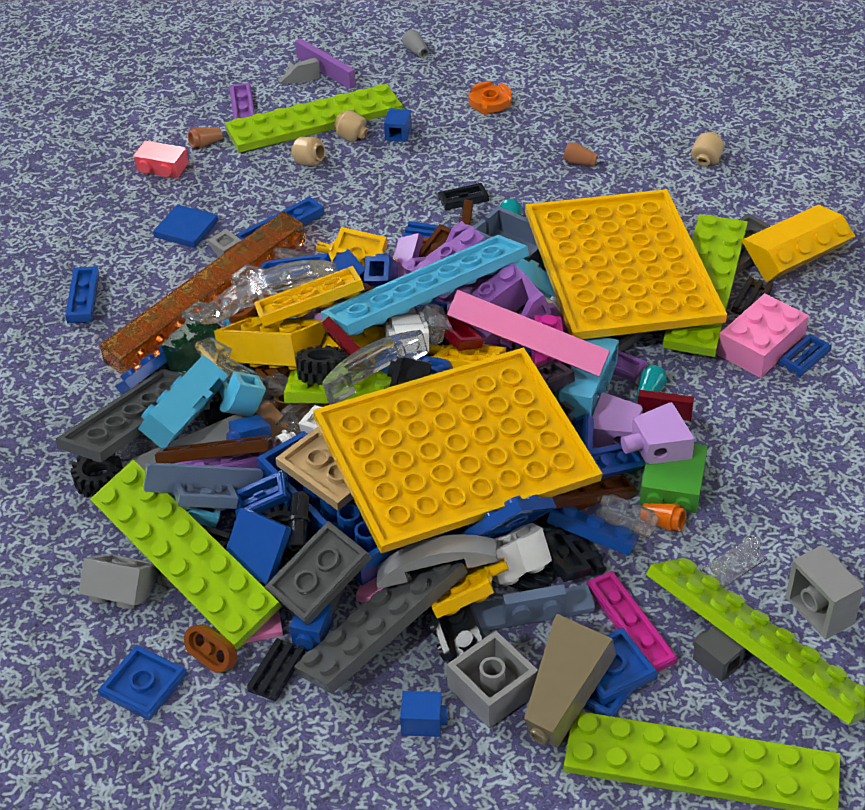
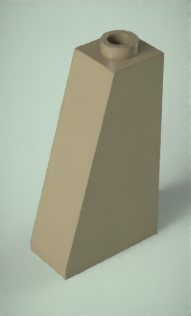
M559 614L555 616L524 717L529 736L535 742L541 745L548 743L556 748L559 747L616 657L612 638Z

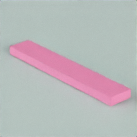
M457 290L447 313L451 318L597 377H600L610 350L460 290Z

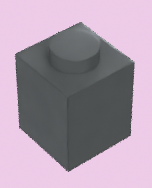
M713 626L707 632L702 631L693 642V660L721 682L743 664L745 648L716 626Z

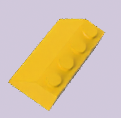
M818 204L744 238L742 243L763 279L769 282L841 248L853 239L855 234L842 214Z
M249 317L214 331L219 360L221 362H231L233 366L250 363L251 367L269 365V368L288 366L290 370L297 369V353L302 349L307 350L308 347L316 348V346H320L326 332L322 326L323 319L286 318L280 325L274 327L267 325L263 327L259 317Z

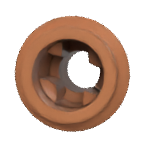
M193 127L192 130L188 131V141L192 148L197 147L200 149L222 140V132L219 127Z
M569 142L563 155V160L568 161V164L591 167L595 166L598 159V154L577 142H574V144Z

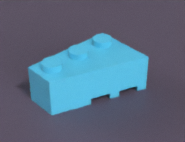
M203 354L183 377L180 375L170 387V391L166 389L156 400V403H158L156 406L151 404L143 412L141 417L144 421L138 429L160 448L168 447L208 405L229 375Z

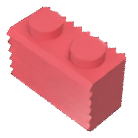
M144 141L142 146L138 148V151L134 153L137 171L145 174L150 173L163 177L178 178L189 164L185 147Z

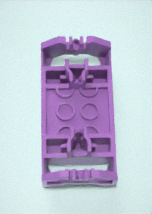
M461 221L451 229L444 244L426 257L409 259L402 264V267L406 274L486 239L473 226ZM514 263L498 269V272L478 278L473 284L462 285L455 288V291L450 294L436 297L437 301L447 303V312L457 290H460L512 312L526 303L520 315L534 320V315H551L552 313L545 296ZM469 325L484 339L483 344L505 347L506 351L514 350L511 344L517 349L521 348L516 343Z

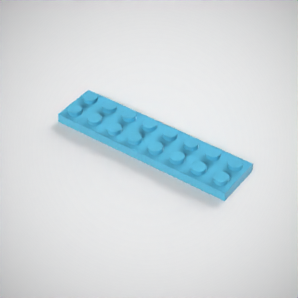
M496 235L321 311L323 321L329 316L349 336L358 335L365 328L383 324L392 316L405 314L410 311V308L419 304H428L437 296L450 294L455 291V288L473 284L482 276L495 274L500 268L512 263H519L521 259L529 256L528 246Z

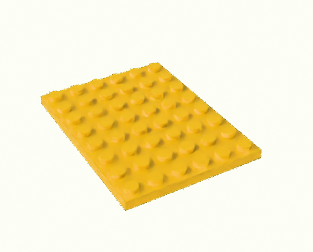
M667 189L525 204L528 222L570 335L584 340L726 322V310Z
M524 347L313 410V418L381 554L481 521L488 512L504 508V502L510 498L521 496L522 499L536 494L539 495V498L553 497L601 481L603 474Z

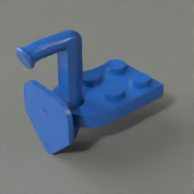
M536 494L522 499L521 496H516L505 501L504 508L488 512L483 520L439 534V536L465 534L495 539L533 522L557 507L552 497L539 498V495ZM465 559L456 560L463 564L466 563Z

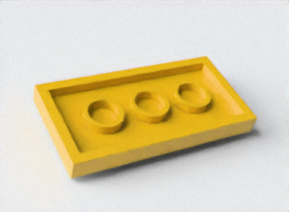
M351 266L258 300L254 304L262 326L274 327L283 323L286 318L292 316L295 318L302 317L313 308L329 307L334 304L335 300L340 298H353L359 294V291L365 290L355 268Z

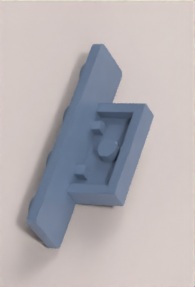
M147 463L143 488L145 492L173 493L177 505L185 509L194 510L198 507H206L217 511H224L227 508L237 509L238 496L235 491L261 480L263 471L260 468Z
M564 584L504 594L503 599L472 604L482 632L551 620L557 614L568 617L595 611V604L588 585L565 588Z

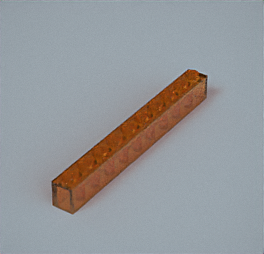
M284 211L279 213L102 342L100 349L104 363L121 374L132 367L136 370L141 365L139 363L140 360L150 353L156 355L160 351L158 347L169 339L175 341L181 334L195 326L197 322L223 304L222 296L224 294L248 286L256 278L254 274L264 261L284 259L289 253L300 247L305 242L304 224Z

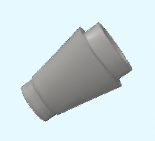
M408 30L403 35L402 42L405 48L419 56V58L429 54V49L418 31Z

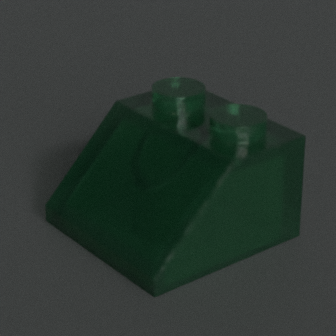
M198 315L189 317L183 325L161 344L170 369L187 373L203 354L221 368L226 362L219 360L214 331L222 327L212 318Z

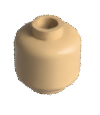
M352 110L341 112L334 123L337 135L349 142H355L358 139L363 140L368 133L366 118Z
M714 132L700 134L692 148V158L701 166L715 165L719 162L723 153L724 142Z
M299 137L294 142L291 153L297 164L317 166L324 159L326 149L322 141L317 137Z

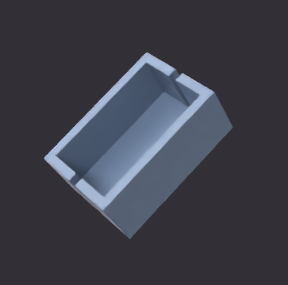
M497 206L485 216V220L481 219L473 226L486 240L500 235L528 246L529 256L523 259L528 262L532 259L539 263L540 267L541 265L544 266L527 218Z

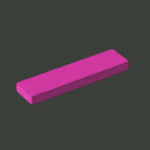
M613 571L586 581L590 593L618 630L622 627L625 629L657 672L677 663V656Z

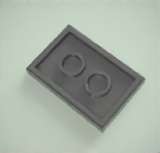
M327 521L273 577L265 588L308 626L372 557L357 543Z

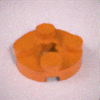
M490 81L481 82L471 88V93L468 94L469 105L484 115L499 112L511 106V90L502 83H499V86L493 85V82Z

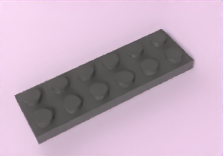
M165 369L159 370L57 437V448L96 462L108 459V457L143 434L138 429L144 421L141 417L143 412L151 404L156 406L158 404L156 400L166 389L170 391V387L180 375L182 377L184 375Z
M455 560L408 571V582L384 587L382 590L374 593L371 599L359 610L352 612L343 624L336 630L328 633L319 645L304 654L302 659L293 666L296 672L302 678L333 694L468 572L464 564Z

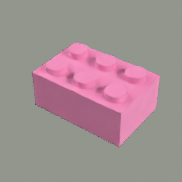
M763 294L720 332L717 355L762 378L779 362L780 358L805 338L809 315L767 294Z

